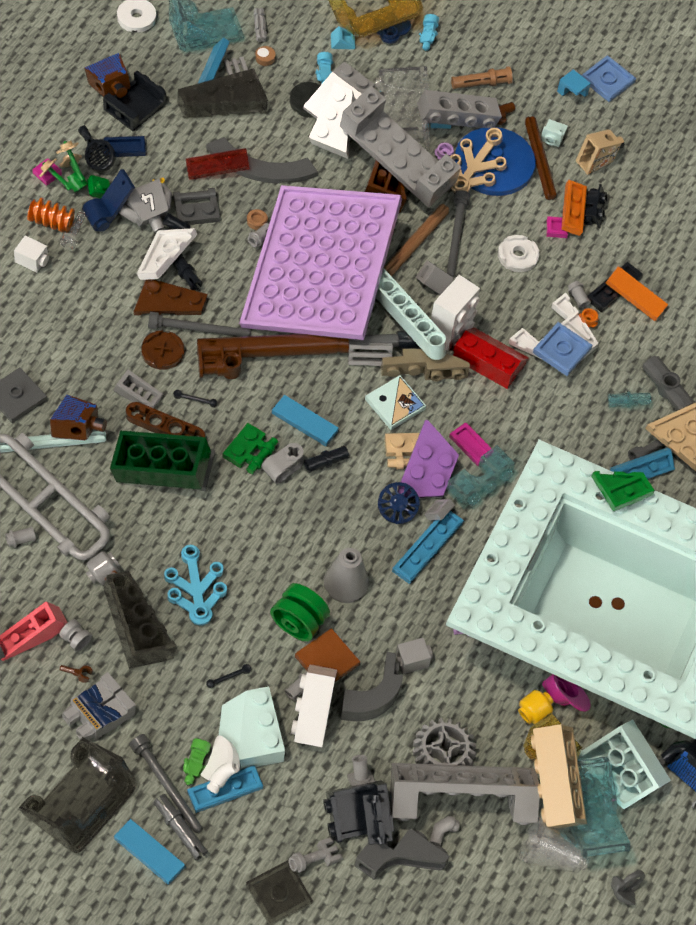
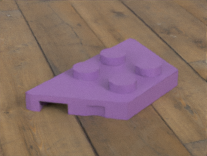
M425 420L401 479L402 483H406L415 489L419 498L442 497L459 457V454L428 420ZM398 487L397 491L399 494L403 493L404 487ZM408 490L404 496L407 498L411 491Z

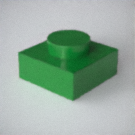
M91 175L87 179L90 196L101 199L110 186L109 179Z

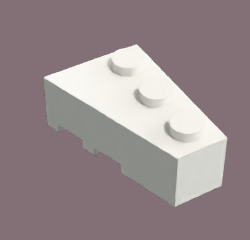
M336 83L333 84L309 136L311 144L347 159L349 158L351 137L339 126L343 110L355 101L353 90Z
M309 665L307 675L302 674L299 688L304 689L302 698H297L295 711L299 712L298 721L293 720L291 734L295 735L294 742L322 747L337 673L336 669Z

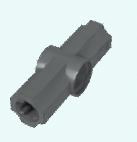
M653 356L643 364L642 368L657 385L659 395L667 398L676 411L695 403L680 384L679 375L671 372L659 356Z

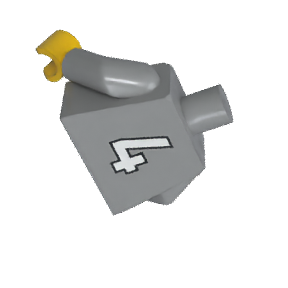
M163 177L160 180L153 179L152 182L135 188L118 213L131 222L137 223L140 227L150 223L154 233L158 230H163L165 226L162 224L161 218L168 213L172 198V192L165 184V179Z

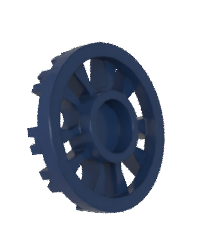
M391 483L381 491L378 497L380 514L384 519L394 524L409 522L419 510V496L415 489L406 483ZM397 486L404 487L402 494L398 493ZM393 487L396 493L394 496L389 490V488ZM408 490H410L411 493H410V495L406 498V497L404 496V494H405ZM384 493H387L391 499L387 501L382 499ZM414 496L416 503L410 504L408 499ZM390 503V506L382 508L381 504ZM407 505L415 508L414 512L407 509ZM388 509L393 510V515L390 518L384 513ZM402 511H407L410 517L403 519ZM396 512H399V520H395Z

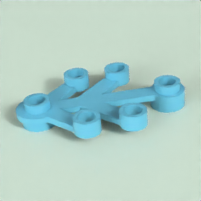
M187 545L182 549L181 558L184 563L188 564L191 583L178 576V571L175 568H167L164 572V579L166 582L173 583L191 595L194 604L183 598L178 588H171L168 591V601L188 611L189 618L194 624L205 625L212 619L211 609L227 593L226 584L217 582L213 586V593L203 602L202 595L216 578L222 576L223 565L220 562H213L210 565V572L200 582L197 567L200 551L194 545ZM187 551H194V554L189 555ZM213 568H219L220 571L215 572L213 571ZM173 573L175 576L170 578L167 575ZM223 588L224 591L218 592L216 589ZM171 594H177L178 597L172 598ZM203 611L205 614L200 616L197 612Z

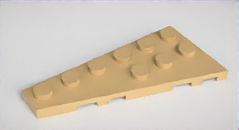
M693 403L648 424L645 429L696 471V403Z

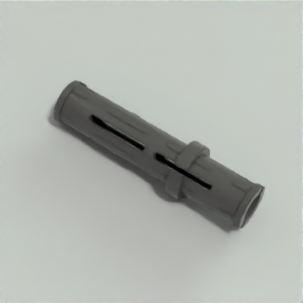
M166 794L159 796L165 805H162L158 798H156L153 805L163 815L166 825L172 827L195 861L201 858L196 849L205 856L208 850L181 817V811L175 809Z

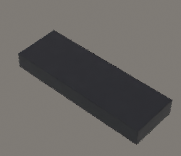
M629 262L621 267L637 281L643 276V273ZM607 280L587 296L591 301L590 304L601 313L621 296L606 284Z

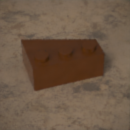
M375 159L364 192L401 195L400 213L406 202L404 185Z

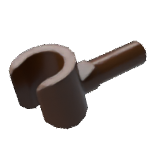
M64 665L60 666V671L78 676V680L82 683H87L90 679L83 676L82 673L92 674L93 672L89 666H83L80 669Z

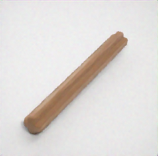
M440 204L389 260L384 269L391 276L448 215L449 207L445 204Z

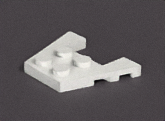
M564 293L552 303L551 308L565 319L561 323L562 325L593 345L592 349L585 356L587 357L597 348L598 342L587 324L581 321L578 310L569 301V296ZM522 328L509 339L510 345L536 356L533 353V349L540 341H537L525 329Z

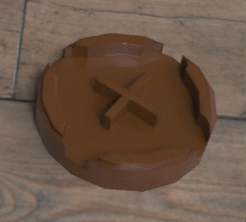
M155 331L144 338L141 347L142 357L150 367L158 370H168L176 367L182 361L184 344L181 338L173 332Z

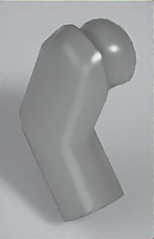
M447 816L435 823L429 842L433 845L441 846L444 833L448 831L456 832L460 827L459 821L455 817Z

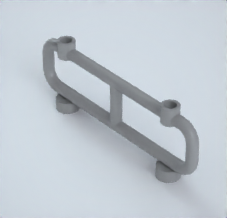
M20 433L15 439L8 434H0V443L8 444L49 483L31 502L25 499L1 475L0 487L59 543L57 548L64 556L67 557L71 554L78 560H88L94 557L109 541V529L104 523L111 518L110 515L100 505H97L92 511L88 509L28 451L34 444L24 433ZM55 491L62 495L100 532V539L87 551H80L71 540L66 538L37 510Z

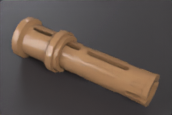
M506 66L505 69L494 70L492 68L485 73L451 77V84L453 89L485 84L496 86V84L506 82L512 84V71L510 66Z

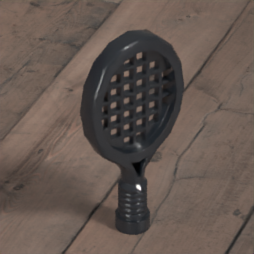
M85 125L79 127V134L87 141L85 150L87 165L96 172L110 170L116 160L113 146L103 139H93Z

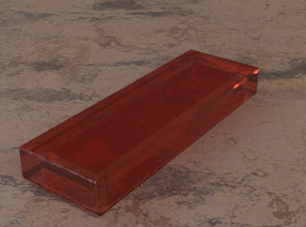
M246 148L186 158L189 180L250 169Z

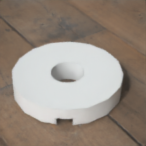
M126 0L118 7L117 20L120 26L127 31L144 32L154 26L156 9L147 0ZM135 13H138V14H141L142 16H140V17H133L132 15L135 14Z
M512 235L505 238L499 245L498 258L506 269L514 272H525L531 270L537 264L539 249L533 240L532 242L528 240V237ZM519 250L522 251L524 255L517 256L513 252Z

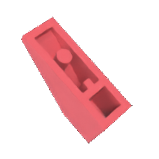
M46 601L0 635V646L5 657L1 660L5 661L59 634L65 624L68 623L60 607Z

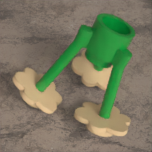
M71 140L64 141L60 145L61 149L56 151L57 154L65 151L68 153L63 158V162L59 164L60 167H72L74 173L67 177L68 182L51 168L57 161L56 158L52 162L47 160L42 163L43 166L40 169L43 172L39 176L42 177L49 171L65 186L67 191L72 189L74 193L87 186L88 183L77 164L82 156L71 151L79 143H72Z

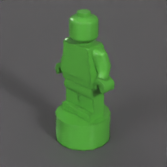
M193 739L190 747L192 750L189 759L184 758L183 771L187 774L184 782L188 786L194 783L195 777H200L206 767L202 763L204 757L209 753L211 744L205 740Z

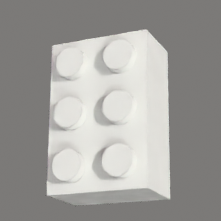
M461 275L456 277L433 305L431 320L446 336L447 351L453 345L455 346L466 330L473 328L475 324L473 319L477 313L476 306L480 301L478 297L480 288Z

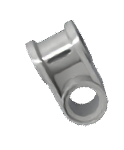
M290 443L277 453L269 456L262 463L261 467L276 484H279L302 467L303 448L297 443Z

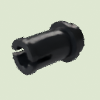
M171 213L165 216L162 223L173 230L190 229L191 227L188 221H182L171 215Z

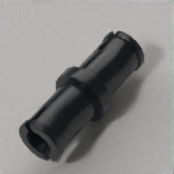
M180 254L172 264L178 270L180 278L187 282L191 290L196 291L199 289L196 283L201 287L203 282L195 274L194 267L188 264L183 255Z
M343 445L331 451H322L320 455L305 459L304 467L308 473L323 467H332L334 463L349 459L348 449Z

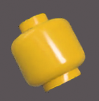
M533 690L520 700L518 712L528 724L538 725L552 715L553 707L551 704L554 701L547 692L542 693L539 690Z

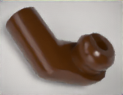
M513 102L499 106L502 117L497 123L498 125H502L507 121L506 114L515 111Z

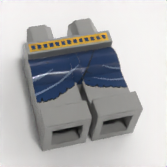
M107 672L100 677L99 682L70 700L71 706L62 713V718L69 726L80 720L83 725L76 729V734L82 742L93 737L97 741L102 735L110 732L134 716L136 705Z

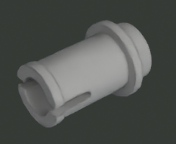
M264 223L258 230L249 233L248 242L251 246L259 247L262 245L269 223Z
M575 281L568 286V293L574 297L578 308L582 309L590 305L591 301L583 290L584 285L579 281Z
M32 526L14 532L9 530V533L5 534L8 547L13 546V548H16L18 544L36 540Z
M301 673L298 675V679L284 690L285 694L294 702L304 691V689L299 688Z

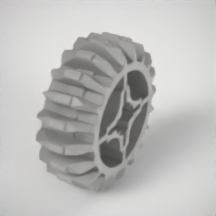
M440 718L438 724L431 720L429 726L425 724L422 726L421 731L416 733L417 739L413 741V747L415 748L412 753L413 756H417L415 759L416 764L473 766L474 761L472 759L476 757V752L474 751L476 743L472 742L474 739L473 734L467 735L468 727L461 729L460 721L454 725L451 718L448 719L447 723H444L443 719ZM439 735V739L437 742H432L431 745H426L429 739ZM442 743L443 747H446V750L448 749L447 756L446 751H443V748L441 749ZM458 753H463V756L459 760L450 763L452 756H457Z

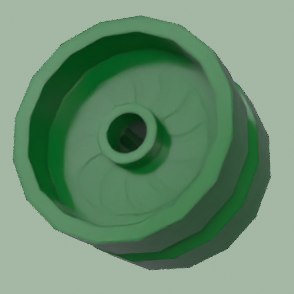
M292 583L283 592L282 598L273 605L270 614L283 631L298 640L308 642L318 632L319 626L323 625L328 619L330 609L316 592L304 585Z

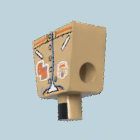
M609 129L588 134L576 162L588 175L612 163L618 150L624 147V140L620 136L616 137Z

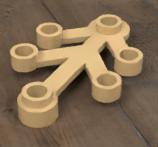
M490 128L486 132L487 142L475 158L472 153V141L466 138L460 142L461 150L465 155L467 170L464 174L460 170L457 182L451 187L454 193L459 190L468 192L471 187L482 184L488 187L493 186L496 179L495 175L491 172H487L484 176L472 178L474 173L496 168L498 171L506 169L507 163L504 157H497L495 160L483 162L492 148L502 142L503 137L500 129ZM464 144H470L469 147H463ZM458 154L451 155L450 157L453 160H459L457 164L461 166V157ZM499 162H503V163H504V164L501 165V166L497 165V163H499ZM489 177L493 178L491 181H486Z

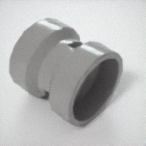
M72 619L65 624L59 633V636L64 641L70 642V647L76 652L82 650L92 639V634L88 630H83L81 624L76 619Z

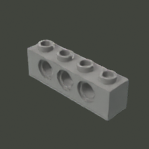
M424 90L417 102L422 122L475 128H493L502 117L497 99L492 97Z

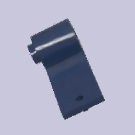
M124 169L119 171L101 199H91L82 207L84 215L95 231H105L109 228L135 189Z

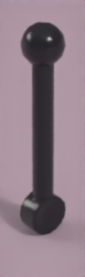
M181 390L173 392V396L176 399L194 400L209 404L211 407H216L218 404L216 399L208 400L183 394Z
M244 664L240 670L215 680L209 679L206 685L208 688H213L215 684L242 673L249 674L251 666Z

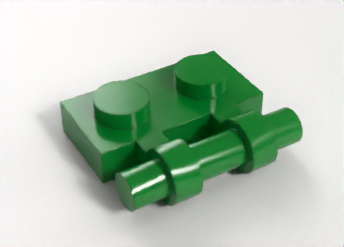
M247 423L223 452L222 457L239 468L245 462L248 463L247 472L254 474L256 470L261 468L267 456L273 454L278 440L271 437L268 442H264L266 433ZM256 449H259L260 452L258 453V455L253 456V452Z

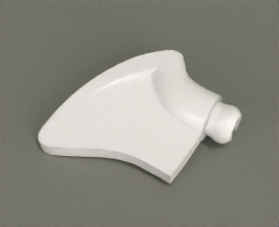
M220 735L216 737L208 764L201 773L202 777L210 781L207 789L215 794L219 792L220 788H223L233 774L240 770V761L236 748L230 741Z

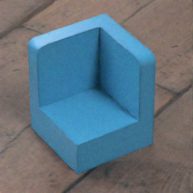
M573 69L560 79L557 92L564 96L571 91L575 95L581 94L586 97L591 83Z

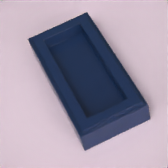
M144 136L103 137L105 141H108L113 146L116 157L146 156Z

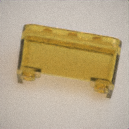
M328 0L338 23L358 38L369 36L416 18L423 10L421 0H387L388 6L357 17L354 10L347 6L345 0Z

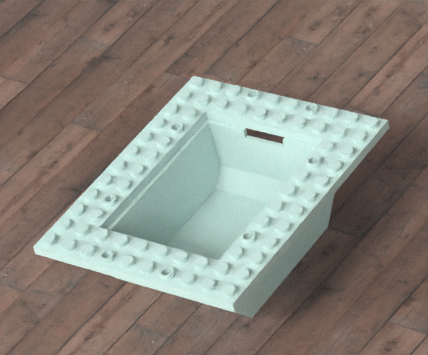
M538 440L446 622V626L696 739V508L658 491H654L652 496L613 512L591 476L594 471H600V474H613L614 472ZM600 496L602 497V500H599L596 497ZM515 504H520L522 507H516ZM491 558L494 562H489L487 559ZM592 596L600 597L602 600L601 607H591L589 599ZM616 597L622 598L625 602V606L621 610H616L611 605L612 600Z

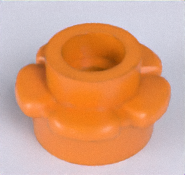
M587 308L579 314L581 321L585 322L588 327L594 328L597 326L599 318L595 310Z

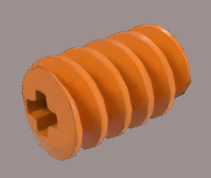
M42 197L38 202L35 199L31 202L27 215L28 221L33 222L35 220L36 224L43 223L44 227L50 226L53 230L58 228L61 233L65 231L68 233L74 222V208H71L69 213H67V206L64 205L59 210V203L51 207V200H48L44 205V198Z

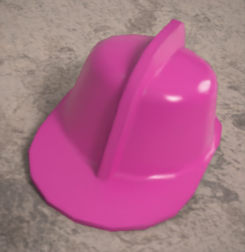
M551 674L543 681L544 689L556 704L564 706L571 704L574 708L583 712L590 710V700L580 686L554 674Z

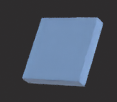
M608 55L581 75L591 83L590 87L608 102L612 101L636 81L632 74Z
M558 322L533 349V353L568 376L589 353L593 345Z

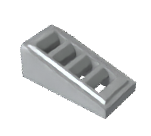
M130 370L125 372L113 390L132 402H139L152 408L156 406L164 395ZM127 383L131 384L129 388L125 386ZM135 386L139 388L136 393L133 391ZM143 390L146 391L147 393L144 395V397H141V392ZM150 395H153L154 398L151 400V402H148V397Z

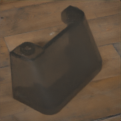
M84 737L71 750L70 759L74 767L43 800L38 795H31L19 807L25 817L73 853H79L85 849L130 798L136 788L135 778L121 756Z

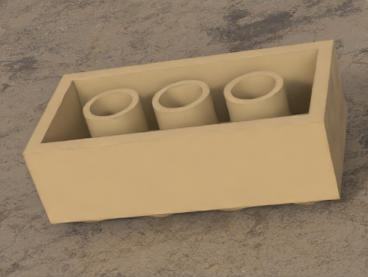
M560 724L533 729L534 735H531V744L533 749L536 750L537 755L534 766L536 773L540 776L541 784H538V794L540 798H543L544 808L541 809L543 822L546 823L547 827L552 828L587 824L573 728Z

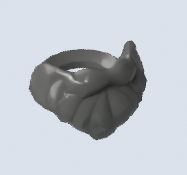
M638 870L628 875L625 879L613 876L611 888L616 898L627 905H635L634 892L640 887L645 878V873Z

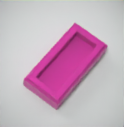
M466 422L449 435V438L477 466H480L495 454V451Z

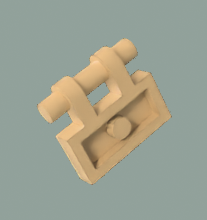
M420 433L385 434L386 457L395 456V459H387L388 468L396 467L398 470L404 469L407 466L410 458H403V456H411Z

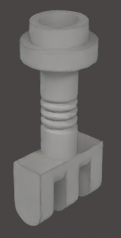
M332 837L319 841L316 845L319 850L306 855H302L300 852L294 853L289 858V866L294 872H303L307 864L324 859L326 865L330 866L342 861L343 857L341 854L332 856L339 849L337 845L328 848V846L335 842Z

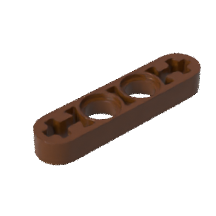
M132 402L126 407V419L130 423L151 432L205 437V432L200 427L142 403ZM139 410V414L137 413L135 416L132 415V412ZM152 418H159L162 422L159 425H152L149 421ZM172 426H179L182 430L174 434L169 429Z

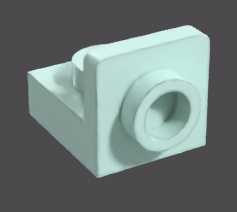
M549 119L542 131V141L548 145L559 147L568 126Z

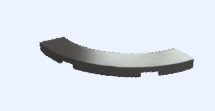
M225 137L206 144V149L219 163L233 169L234 173L255 181L277 184L293 181L294 183L318 176V171L308 157L286 163L266 162L240 152Z

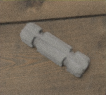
M263 8L254 9L257 42H265L267 40Z

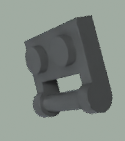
M215 188L187 193L173 192L176 215L180 220L188 221L189 225L220 222ZM209 199L210 201L191 204L181 203V201Z

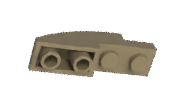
M402 349L401 356L382 357L381 375L396 377L402 374L415 376L424 373L425 380H461L468 377L470 364L450 354H446L442 359L434 360L428 357L422 349Z

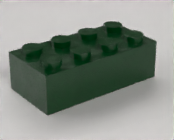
M120 430L110 470L115 481L119 483L202 490L211 449L206 437Z

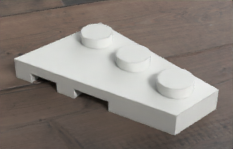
M195 228L158 230L137 272L139 279H159L198 235Z

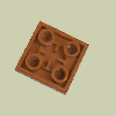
M332 628L295 653V658L306 671H308L309 665L336 669L335 682L360 665L359 659Z

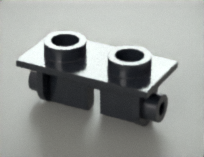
M599 184L598 190L592 188L587 192L584 223L586 225L597 223L600 229L602 220H605L604 205L608 203L607 192H604L602 184Z
M387 792L362 795L368 844H386L388 841H393Z

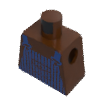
M119 53L84 68L89 85L103 97L108 93L119 98L124 97L127 94V89L131 87L127 70Z
M66 395L50 419L51 437L85 441L93 430L104 432L107 420L98 417V407L96 404Z

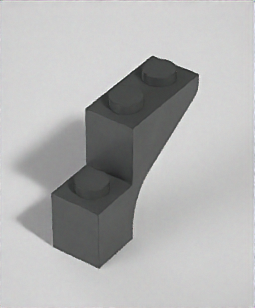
M410 828L394 849H391L388 842L386 844L367 843L357 856L355 867L375 880L384 869L394 865L440 871L445 868L450 856L447 855L446 850L441 846L430 843L423 833Z

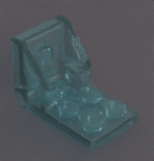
M169 0V22L180 50L191 52L211 48L223 38L227 39L229 44L244 41V34L233 7L198 14L197 6L191 0Z
M608 756L578 760L587 824L571 826L569 829L582 856L588 857L630 851L631 842L616 815L617 797L611 762Z

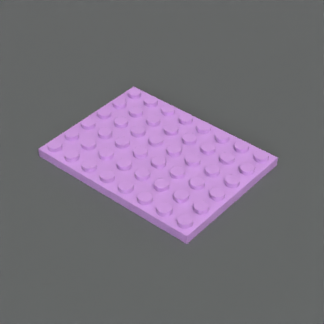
M281 185L239 324L241 328L364 340L400 210L401 195Z

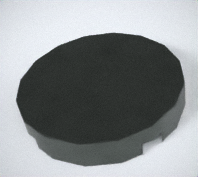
M303 82L296 85L290 94L289 102L291 108L303 117L312 118L313 116L305 111L303 107L321 85L314 82Z

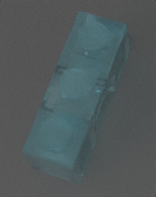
M496 445L480 458L479 468L485 475L476 477L471 475L466 469H463L448 480L446 492L463 509L469 505L474 506L483 494H490L495 490L498 483L501 481L506 482L512 477L515 462Z

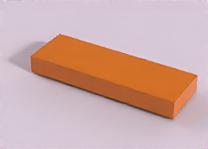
M568 180L565 184L561 230L580 236L583 233L587 186L572 180Z
M619 266L606 281L608 286L654 321L657 320L668 306L665 301Z

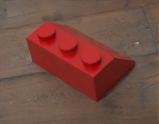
M475 327L464 332L455 344L453 356L468 362L470 369L506 389L509 388L529 360V357Z

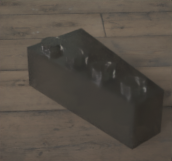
M252 68L178 89L177 103L184 119L211 117V115L229 116V114L237 113L242 115H250L253 112L266 114L268 98L255 69Z
M125 571L106 575L103 589L129 669L174 659L177 645L173 640L171 641L165 626L155 616L154 609L151 605H148L143 597V592L131 573Z

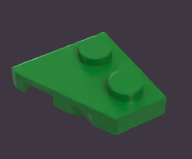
M594 471L591 476L613 512L650 497L655 491L643 472L625 473L614 471L613 474H600V471Z

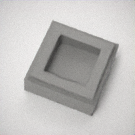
M451 499L436 500L426 511L425 516L429 521L442 520L455 504Z

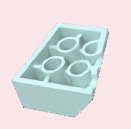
M269 686L247 690L222 705L219 735L230 741L236 748L240 761V770L253 765L259 767L284 762L285 748Z
M634 720L619 726L577 753V758L588 769L584 774L590 779L595 776L603 784V791L623 809L671 781Z

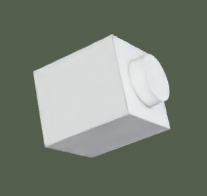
M24 236L14 250L15 263L34 272H38L41 267H45L49 260L47 246L27 236Z

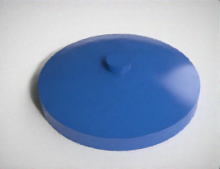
M493 127L501 130L503 140L498 146L492 148L483 162L495 160L497 157H504L507 167L503 171H498L495 168L474 173L472 178L484 176L485 173L491 172L495 175L496 182L490 187L482 184L471 188L486 195L504 196L521 190L529 183L535 169V156L531 146L520 135L504 128ZM490 128L476 129L460 140L461 142L467 138L472 141L474 158L487 142L486 132ZM459 142L455 154L461 157V171L464 174L467 170V163ZM464 144V145H463V147H469V146H470V144ZM503 162L497 163L499 166L504 164ZM489 177L486 181H491L493 178Z

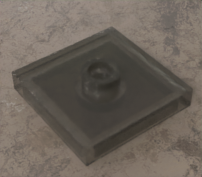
M289 860L246 882V887L268 925H273L313 903L296 871L294 872L290 868Z

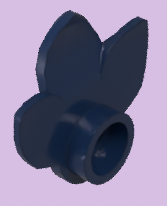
M391 13L383 22L373 20L372 29L380 35L383 42L392 44L397 42L400 36L406 35L410 31L411 21L407 20L399 23L397 18Z

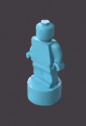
M434 14L424 16V29L422 34L419 33L420 43H423L422 48L425 51L430 49V44L433 43L438 35L435 29L438 28L439 17Z
M321 52L317 55L319 70L316 69L315 74H317V80L321 82V85L332 73L333 55L329 52Z

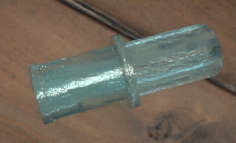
M627 391V393L608 394L609 408L620 406L631 408V405L651 404L650 393L631 394L630 391Z

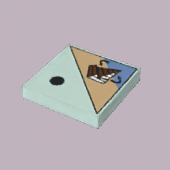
M400 375L365 396L367 403L390 430L426 409L423 401Z

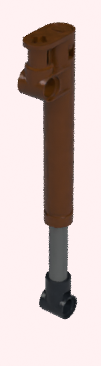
M397 331L396 334L365 335L364 340L308 334L197 339L199 378H203L207 374H217V376H224L227 379H236L241 374L242 358L349 353V342L392 343L393 348L397 347L398 350L421 348L406 331Z

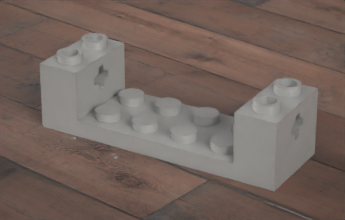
M370 86L343 110L339 127L429 208L457 182L461 166L447 154L439 161L434 158L383 111L386 98Z
M392 763L389 793L392 818H397L401 821L417 819L418 792L429 795L445 792L449 795L471 793L474 796H484L485 794H495L498 797L508 796V805L513 822L521 825L537 823L540 799L538 794L539 781L534 768Z

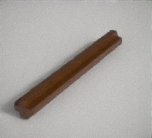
M528 116L525 119V125L534 152L544 195L547 200H554L557 193L538 124L534 116Z

